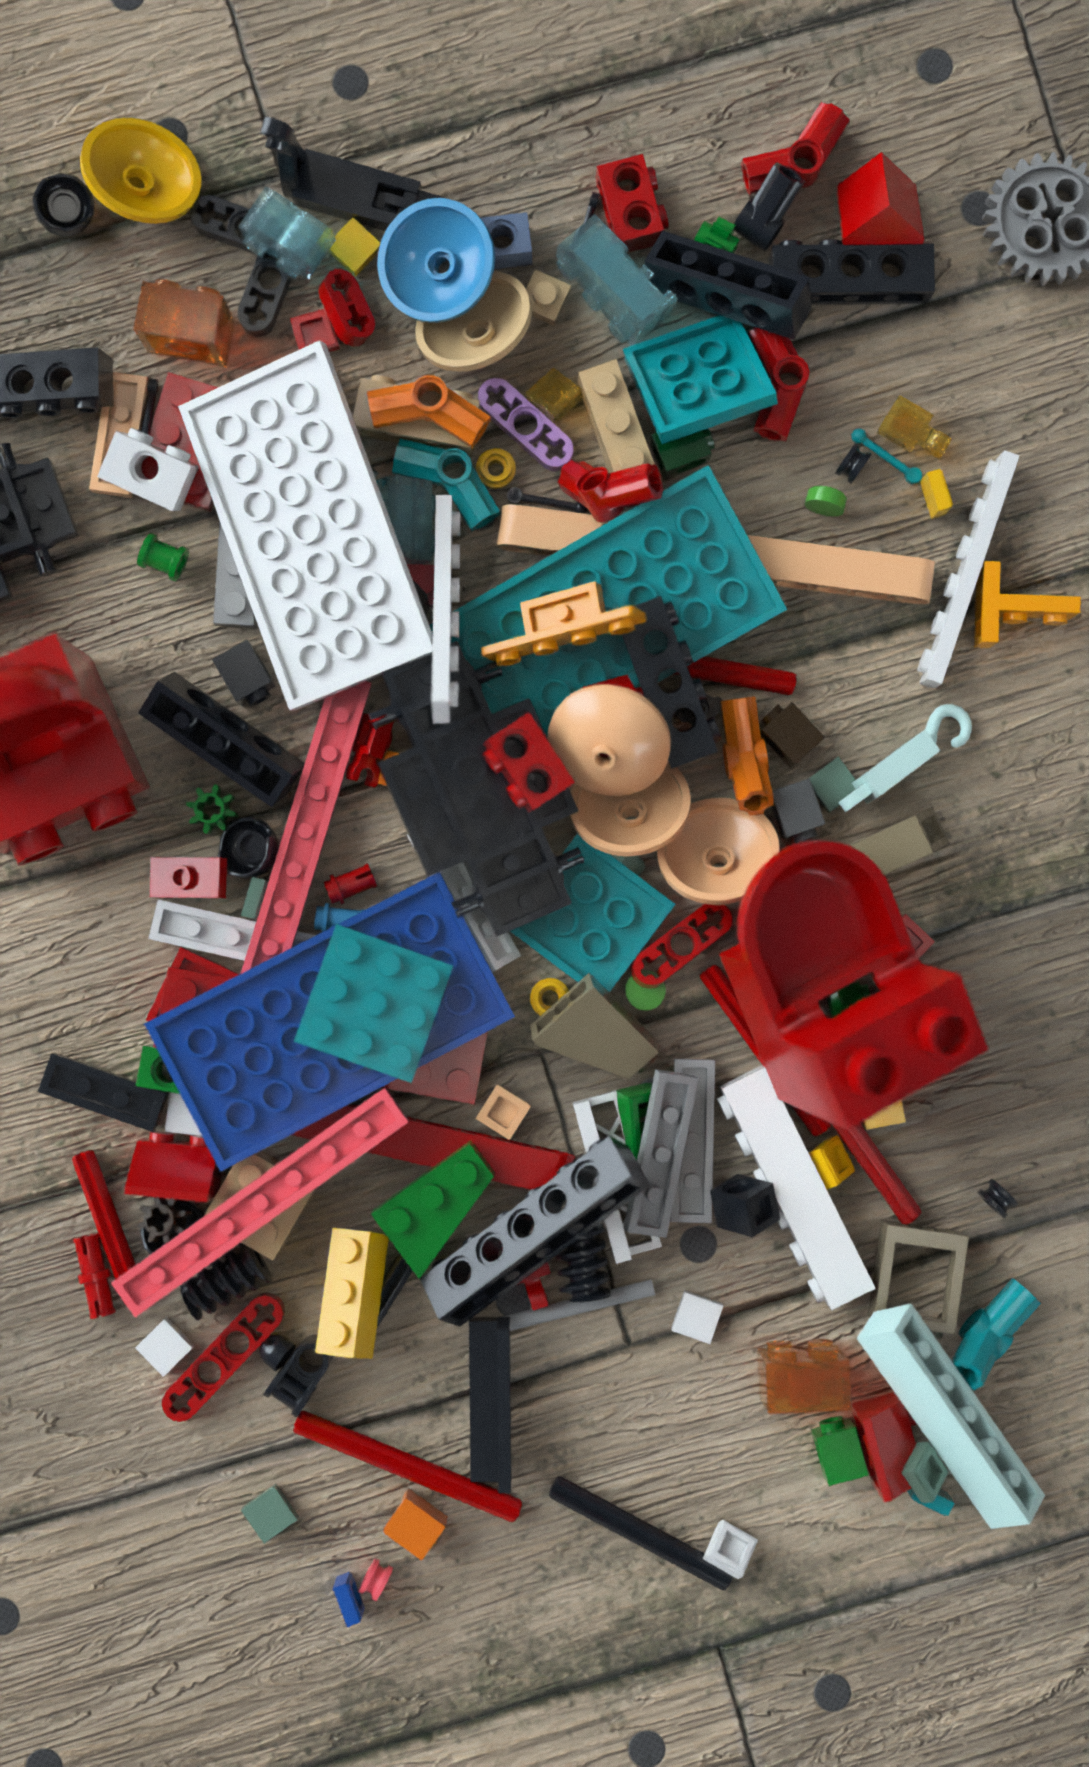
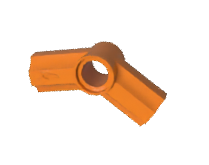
M434 375L422 376L413 383L367 391L374 429L423 419L433 422L470 448H473L479 442L491 421V416L447 388L446 384ZM428 391H435L442 397L436 405L425 406L419 401L421 396Z
M752 696L720 701L725 743L723 744L724 766L727 778L732 779L739 810L745 811L749 815L763 814L768 807L774 805V796L768 776L769 764L764 738H761L756 698Z

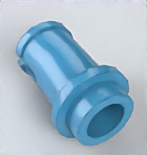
M325 903V906H317L314 930H321L323 932L364 910L330 907V903Z

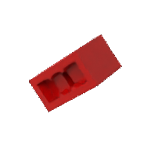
M643 154L596 166L595 181L600 193L602 207L616 256L653 247L661 232L669 228L665 207L663 204L657 205L654 191L658 190L654 167L646 166ZM628 179L634 181L638 188L633 191H624L618 184ZM640 217L645 219L649 225L644 229L637 230L632 228L628 222L632 218Z
M530 712L483 743L487 749L483 753L486 762L494 773H503L510 784L506 791L511 800L519 809L524 806L528 813L575 783ZM515 737L523 743L524 754L521 758H511L505 753L504 741L506 738ZM530 772H539L544 775L547 781L544 793L537 794L528 788L527 776Z

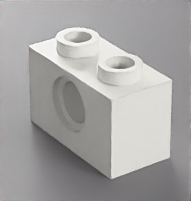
M130 428L129 433L115 431L97 477L166 509L181 511L199 467L189 462L191 454L171 445L167 446L166 451L151 444L152 436L134 428ZM148 456L155 458L159 465L158 473L153 479L146 478L141 469L142 462Z

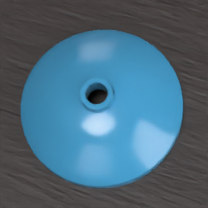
M445 198L422 200L400 212L386 229L379 246L377 258L379 280L384 293L391 303L407 316L428 323L450 321L471 310L487 291L495 267L494 243L483 220L466 205ZM445 261H449L448 271L440 273V265Z

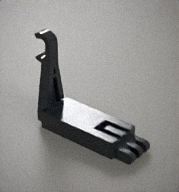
M264 118L260 133L268 137L265 147L277 152L283 195L291 197L296 206L348 221L354 217L362 225L386 231L393 219L412 204L426 199L444 198L422 191L420 181L306 148L304 151L296 139L292 126L276 118Z

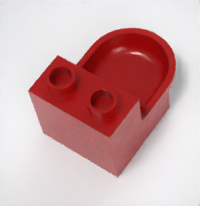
M56 633L0 657V853L6 854L12 851L17 865L20 866L35 862L60 850L64 845L57 830L86 817L91 830L96 832L131 818L138 813L131 796L151 788L92 657Z
M826 840L804 841L776 853L756 872L745 890L739 908L737 926L739 944L719 955L779 1100L850 1130L989 1050L961 974L924 965L918 959L891 887L883 872L867 855L843 843ZM869 973L877 987L881 990L879 993L860 1000L833 1019L826 1017L818 1004L819 1000Z

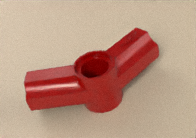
M821 102L799 139L791 147L743 158L741 161L743 181L749 196L757 194L769 171L777 162L791 167L800 174L801 178L805 180L802 188L813 185L818 178L821 168L850 122V119L844 114L843 110L832 103L826 104ZM798 158L808 159L813 167L810 169L799 168L794 160Z
M754 327L748 331V336L777 393L778 404L760 410L753 430L763 438L775 442H786L802 395L806 389L810 372L805 360L799 357L790 338ZM784 373H792L798 377L800 382L795 385H787L782 382L780 376Z
M570 460L560 468L561 475L557 481L561 490L586 507L597 522H607L614 519L625 507L661 499L664 490L659 469L655 464L650 465L649 463L609 473L604 467L594 468L584 461L574 462Z

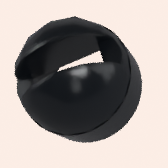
M271 1335L267 1338L269 1344L262 1343L260 1346L261 1358L275 1372L289 1359L296 1347L294 1343L282 1335Z

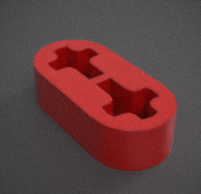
M333 269L329 271L319 285L318 293L320 300L339 339L352 347L361 346L375 330L374 317L355 277L346 270ZM335 285L337 289H343L345 291V294L343 295L341 291L338 290L334 291L332 289V286ZM351 320L353 325H360L362 329L359 331L357 327H350L349 321Z

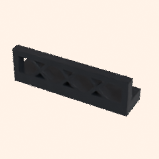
M473 1317L469 1320L471 1482H498L499 1493H511L510 1317Z

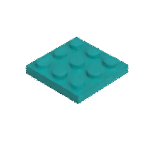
M718 315L623 349L624 360L662 444L778 404L777 393L741 322Z
M577 833L562 853L564 854L578 847L581 854L569 858L567 861L569 862L580 856L584 858L583 864L581 863L563 871L564 886L572 904L510 932L576 982H579L590 973L610 993L676 904L610 854L590 846Z
M336 924L294 1042L412 1083L453 965Z

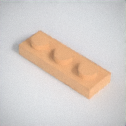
M113 372V406L102 407L89 486L93 493L132 498L133 493L97 476L115 431L129 433L130 428L142 430L148 395L149 379L147 376Z

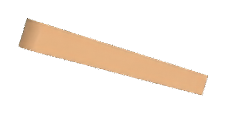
M503 505L497 547L511 552L550 556L611 520L597 522L591 514L522 505ZM747 535L774 586L908 604L930 603L935 567L933 560Z

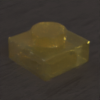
M554 367L525 393L526 399L555 424L583 399L582 389Z

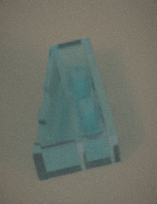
M594 214L558 245L555 255L558 258L556 265L569 281L575 279L583 288L582 296L590 308L595 312L601 310L610 322L607 325L614 337L619 342L627 341L632 346L638 344L669 317L678 298L670 290L663 295L649 281L653 277V272L645 264L639 268L626 253L629 251L628 247Z

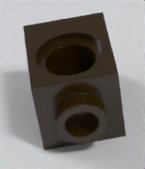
M793 702L785 709L779 704L776 705L761 719L765 725L760 731L761 737L764 738V741L790 769L825 738Z

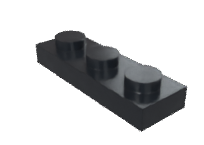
M51 1053L38 1092L151 1132L156 1130L169 1094L166 1091L138 1087L135 1080L57 1053Z

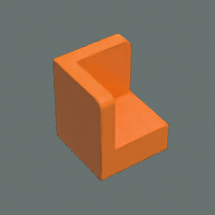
M407 1489L401 1504L384 1526L383 1532L422 1561L446 1528L448 1516L411 1489Z

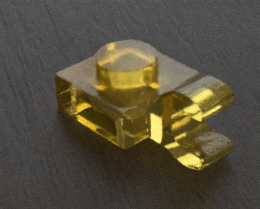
M901 395L898 396L877 431L879 435L910 453L918 443L927 453L938 459L942 458L952 440L946 434L928 426L934 416L932 413Z

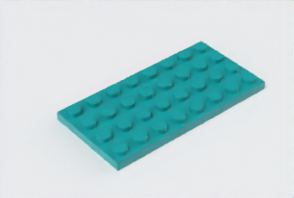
M707 465L665 489L661 499L637 505L454 610L453 612H459V637H451V643L458 641L465 659L474 669L489 664L493 661L482 657L481 647L525 635L521 602L594 581L601 584L606 612L626 606H634L658 596L662 597L664 603L671 601L679 620V624L673 626V630L678 642L686 640L693 662L786 611L787 607L712 470ZM432 623V624H430L429 626H430V629H431V632H432V635H433V623ZM660 630L648 632L644 637V648L652 654L662 652L667 645L665 634ZM610 632L596 636V641L590 644L572 645V643L558 646V651L550 655L537 656L533 653L522 656L521 662L517 664L499 666L494 670L486 672L488 674L501 668L503 676L481 684L482 692L492 714L530 698L547 739L549 724L556 708L566 697L580 690V687L626 674L635 688L641 687L622 634L612 635ZM674 669L664 670L660 673L658 682L678 671Z

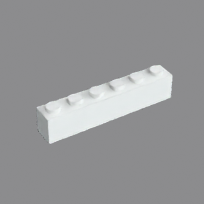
M761 1065L718 1086L722 1096L716 1099L726 1119L729 1120L734 1117L741 1131L735 1134V1138L744 1156L752 1154L759 1167L753 1171L755 1178L771 1182L774 1185L780 1220L777 1223L781 1230L789 1228L795 1242L789 1244V1247L800 1267L807 1264L813 1276L807 1283L817 1303L825 1301L828 1307L833 1310L876 1289L783 1101L777 1098L765 1066Z

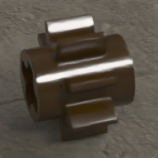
M154 1197L155 1205L140 1207L145 1214L143 1222L138 1224V1228H145L150 1233L149 1243H157L163 1235V1240L166 1244L175 1238V1234L182 1233L188 1228L185 1226L186 1217L192 1215V1211H184L179 1206L182 1200L170 1199L167 1204L166 1198ZM166 1213H168L170 1221H167L162 1226L160 1218L165 1217Z

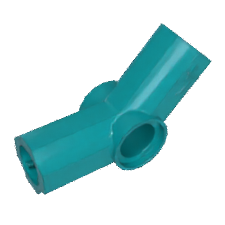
M400 438L393 460V475L442 486L449 495H452V501L458 511H460L471 532L481 529L501 514L465 451L459 448L446 450ZM451 463H460L466 468L465 473L457 479L447 477L444 474V470Z
M1014 1278L1005 1285L985 1309L980 1308L963 1323L958 1332L962 1341L952 1357V1362L969 1387L974 1391L984 1385L995 1361L1011 1346L1014 1340L1013 1334L1041 1304L1034 1295Z

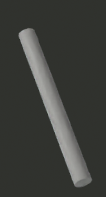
M652 1279L610 1289L611 1296L605 1299L590 1302H570L565 1300L549 1304L534 1311L529 1309L501 1317H510V1331L654 1296L655 1291Z

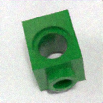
M153 1044L143 1046L136 1086L180 1094L174 1081L164 1077L162 1073L164 1061L157 1048H153Z
M842 1416L826 1418L819 1422L820 1427L811 1429L822 1473L829 1486L869 1476L856 1427L850 1419L843 1420Z

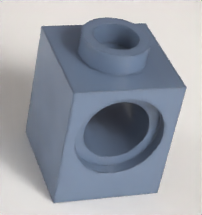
M527 212L481 218L487 226L492 240L498 236H506L513 241L507 248L501 249L494 246V270L532 265V246Z

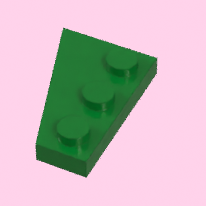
M470 1140L374 1208L371 1215L420 1279L491 1182L495 1172Z

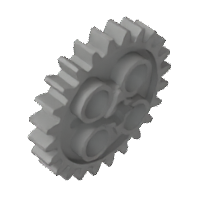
M1056 152L1051 153L1046 163L1043 162L1039 153L1034 155L1030 166L1023 158L1020 159L1015 166L1016 171L1008 167L1002 175L1004 181L996 180L992 187V191L995 194H989L985 201V205L991 209L985 211L982 221L991 223V225L986 228L983 236L995 238V241L988 250L989 252L1001 250L1003 255L997 263L999 266L1009 261L1013 263L1010 272L1011 276L1017 274L1020 269L1024 270L1025 283H1029L1036 274L1039 275L1041 286L1046 285L1051 275L1054 276L1056 283L1061 285L1066 279L1067 273L1075 280L1082 273L1081 267L1089 271V177L1084 175L1087 163L1083 162L1075 169L1071 167V155L1067 156L1063 164L1058 163ZM1039 186H1043L1045 188V198L1042 189L1039 188ZM1056 190L1067 192L1071 197V202L1060 200L1057 197ZM1016 199H1027L1031 202L1033 209H1022ZM1071 228L1075 230L1080 240H1070L1065 235L1064 229ZM1032 236L1038 239L1041 248H1031L1026 243L1025 237ZM1052 242H1053V245H1054L1055 249L1058 251L1057 253H1054V252L1052 251V247H1051V243H1052Z

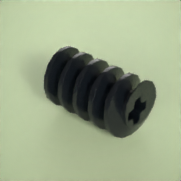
M599 1223L566 1248L567 1250L556 1255L557 1260L568 1262V1266L557 1271L558 1276L570 1278V1283L559 1287V1292L571 1295L572 1299L569 1300L570 1302H590L611 1296L609 1288L599 1286L609 1280V1273L598 1270L608 1263L606 1256L596 1253L606 1247L605 1240L594 1237L604 1231L602 1223Z
M240 1242L239 1254L230 1249L225 1253L226 1261L221 1262L219 1259H216L211 1263V1269H202L197 1273L196 1277H191L180 1285L182 1298L195 1320H201L203 1310L208 1314L214 1313L217 1310V1302L222 1306L229 1305L231 1303V1294L236 1298L244 1297L246 1286L253 1291L259 1289L260 1278L266 1283H271L270 1271L259 1252Z

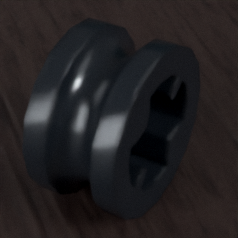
M855 443L835 474L838 476L845 474L848 477L847 482L852 484L872 454L868 451L866 453L860 452L859 445Z
M991 1178L988 1181V1189H980L977 1193L997 1214L1005 1219L1008 1216L1007 1209L1009 1207L1015 1208L1018 1202L999 1183Z

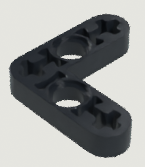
M200 196L190 210L191 220L196 230L206 237L258 255L239 304L237 316L241 327L247 334L253 337L266 336L275 326L302 253L303 244L300 233L294 225L216 196ZM214 208L218 218L228 221L227 232H224L223 222L210 219L208 224H204L200 214L202 212L209 213L210 209ZM244 220L255 222L258 226L256 234L249 239L238 237L236 235V227L240 222ZM285 235H289L293 246H285L282 251V262L287 264L284 266L276 261L279 248L275 240H282ZM275 270L281 275V282L276 288L265 289L259 284L260 277L265 271ZM254 293H257L265 299L262 305V313L266 319L265 321L258 320L255 325H251V320L247 314L256 313L260 301L258 297L253 296Z

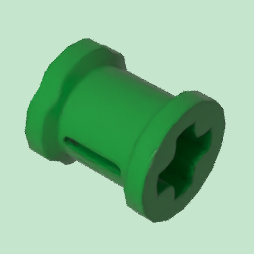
M149 533L140 548L137 566L143 569L147 566L168 574L169 579L176 582L187 564L189 551L184 546L178 549L159 541L157 535Z

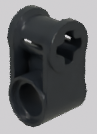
M310 1335L299 1344L288 1362L282 1365L263 1393L267 1398L273 1396L292 1409L291 1414L296 1418L316 1390V1385L325 1374L334 1356L321 1354L323 1363L320 1365H311L305 1360L303 1351L307 1349L316 1350L318 1335Z

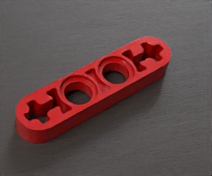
M267 1292L256 1296L170 1386L162 1399L163 1412L168 1418L173 1421L182 1422L193 1417L279 1326L285 1315L284 1303L280 1297ZM270 1303L275 1307L272 1312L275 1320L264 1319L255 1329L262 1333L258 1337L254 1329L242 1322L241 1319L246 1317L250 1324L260 1312L256 1305L260 1304L265 1307ZM241 1331L246 1334L249 1340V1346L246 1351L235 1353L227 1346V1336L231 1332ZM204 1361L217 1363L221 1370L219 1380L212 1383L204 1381L199 1375L200 1364ZM187 1377H190L194 1386L205 1392L206 1395L202 1396L200 1391L197 1390L187 1402L191 1409L188 1410L183 1406L177 1410L173 1406L176 1401L173 1393H176L178 1396L183 1395L192 1385L191 1382L185 1380Z

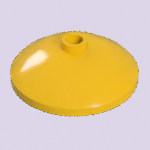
M137 118L108 120L96 126L88 134L82 146L80 168L86 185L103 205L120 216L142 223H167L179 219L189 212L198 198L201 189V172L196 158L180 138L160 125Z

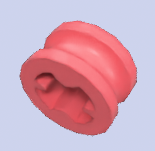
M375 1558L363 1578L358 1592L361 1594L369 1592L372 1596L371 1600L376 1602L390 1578L393 1567L388 1565L384 1568L380 1565V1560Z

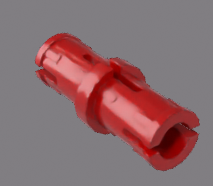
M92 1233L89 1236L83 1235L73 1239L81 1274L78 1275L79 1284H84L90 1319H96L99 1315L105 1317L116 1313L108 1282L111 1271L110 1267L105 1268L99 1233Z

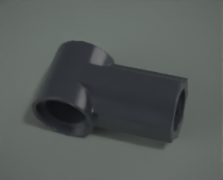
M778 162L775 163L761 184L754 199L751 198L737 217L734 223L736 226L733 231L766 252L785 223L783 218L804 185L805 180L791 167Z

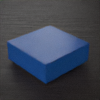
M347 1572L336 1577L333 1591L347 1627L361 1622L365 1607L353 1574Z

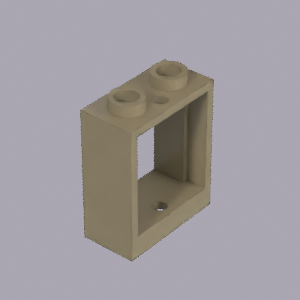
M881 1220L872 1280L876 1289L872 1290L870 1294L868 1317L870 1318L875 1311L886 1309L895 1243L950 1250L951 1255L942 1319L921 1316V1318L936 1339H942L943 1333L955 1335L969 1236L961 1231L914 1224L903 1225L901 1222Z

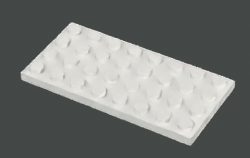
M319 340L178 406L289 710L300 709L380 676L386 670L433 654V635L326 343Z

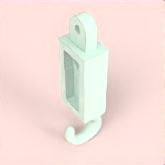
M945 704L937 707L930 715L925 730L907 741L851 783L855 790L838 802L840 806L847 812L862 800L866 804L870 803L941 750L936 745L937 732L944 717L950 716L955 718L961 728L960 734L951 740V746L958 748L964 745L969 740L972 732V721L969 714L963 708L954 704Z

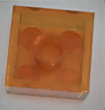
M157 279L155 283L142 281L133 330L148 353L226 367L235 319L224 296H220V292L215 289L203 286L196 287L195 291L182 289L179 284L166 279Z
M813 1339L808 1341V1346L792 1347L790 1341L767 1342V1348H757L759 1397L768 1414L852 1411L850 1362L838 1345H832V1340Z

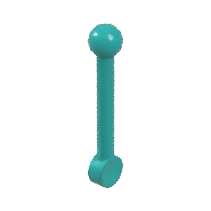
M857 428L852 431L851 439L854 443H862L905 474L907 483L914 485L921 480L922 472L920 469L907 467L870 440L864 429Z

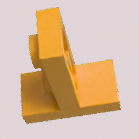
M984 561L976 582L974 648H991L998 643L999 617H1003V623L1023 624L1027 623V618H1043V624L1065 625L1067 624V619H1072L1080 613L1081 597L1000 594L1001 562Z

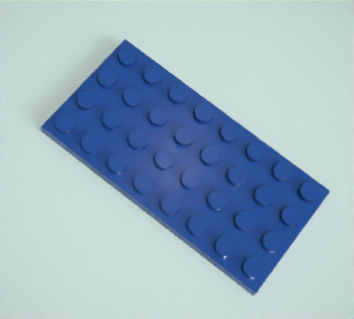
M440 872L338 924L453 965L417 1068L515 1017L463 916L457 918L454 912L459 910V908H452L451 902L455 900ZM335 926L144 1023L220 1172L398 1079L294 1042Z

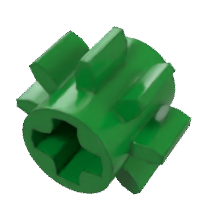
M718 217L713 225L704 221L694 241L735 253L740 239L733 236V230L736 225Z
M216 784L212 787L211 793H206L199 787L196 788L199 797L195 803L186 802V806L194 809L195 816L189 820V823L196 825L204 822L203 831L207 835L211 834L213 826H218L221 830L225 831L227 828L225 822L228 818L238 817V814L230 810L229 804L235 799L234 795L229 794L221 798V788ZM215 799V805L221 807L220 814H213L211 820H209V815L203 812L205 805H212Z

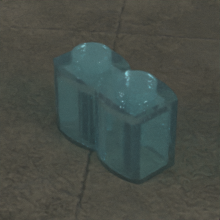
M266 186L238 226L243 237H245L243 243L247 248L261 257L266 252L277 258L276 265L292 278H297L298 275L310 279L336 241L333 231L328 226Z

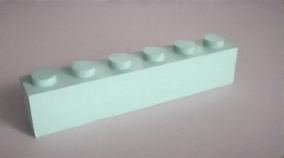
M906 1304L875 1311L860 1332L857 1340L991 1529L1030 1524L1045 1494L914 1306Z

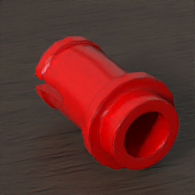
M368 863L337 877L331 874L329 875L330 879L323 882L332 904L339 901L341 905L345 904L344 899L371 888H377Z

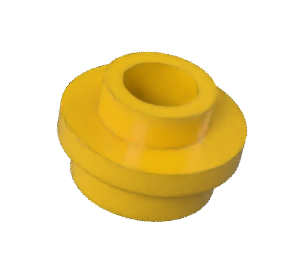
M492 448L480 455L476 463V472L486 487L500 489L509 485L514 479L516 464L510 453L500 448ZM494 463L501 464L504 468L503 472L498 476H494L488 471L489 467Z
M546 978L534 985L530 994V1003L538 1015L541 1016L551 1007L544 1004L542 1000L544 992L548 990L555 991L559 1000L569 991L562 981L555 978Z

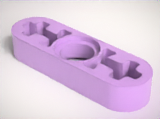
M501 378L488 379L481 385L478 391L480 409L491 416V420L545 469L561 471L560 468L572 460L573 444L571 439L512 385ZM502 390L504 392L503 401L511 409L515 402L519 404V406L511 411L507 421L503 419L506 416V410L500 404L488 405V392L492 391L497 394ZM531 415L535 418L538 425L532 434L522 435L515 430L514 422L519 416ZM544 429L549 431L545 434L547 442L554 447L559 443L564 445L562 448L564 457L562 459L557 456L551 460L547 458L548 448L541 441H539L537 447L531 445L540 439Z

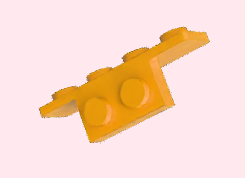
M594 581L521 602L525 635L481 647L482 657L492 661L496 660L498 666L514 665L521 662L522 656L534 653L537 656L550 655L558 651V646L565 644L586 645L595 642L596 636L608 632L612 635L632 632L635 629L634 625L646 622V615L634 606H626L606 612L601 584Z

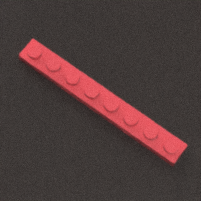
M365 681L324 699L241 974L293 947L370 694L371 682Z
M386 1087L117 1278L111 1283L133 1316H138L408 1123V1118Z

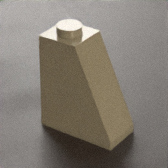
M930 807L849 846L867 855L885 875L937 851L950 842L933 807Z
M590 973L530 1025L532 1040L537 1046L630 1079L637 1072L641 1073L647 1070L654 1063L656 1055L659 1053L655 1038Z

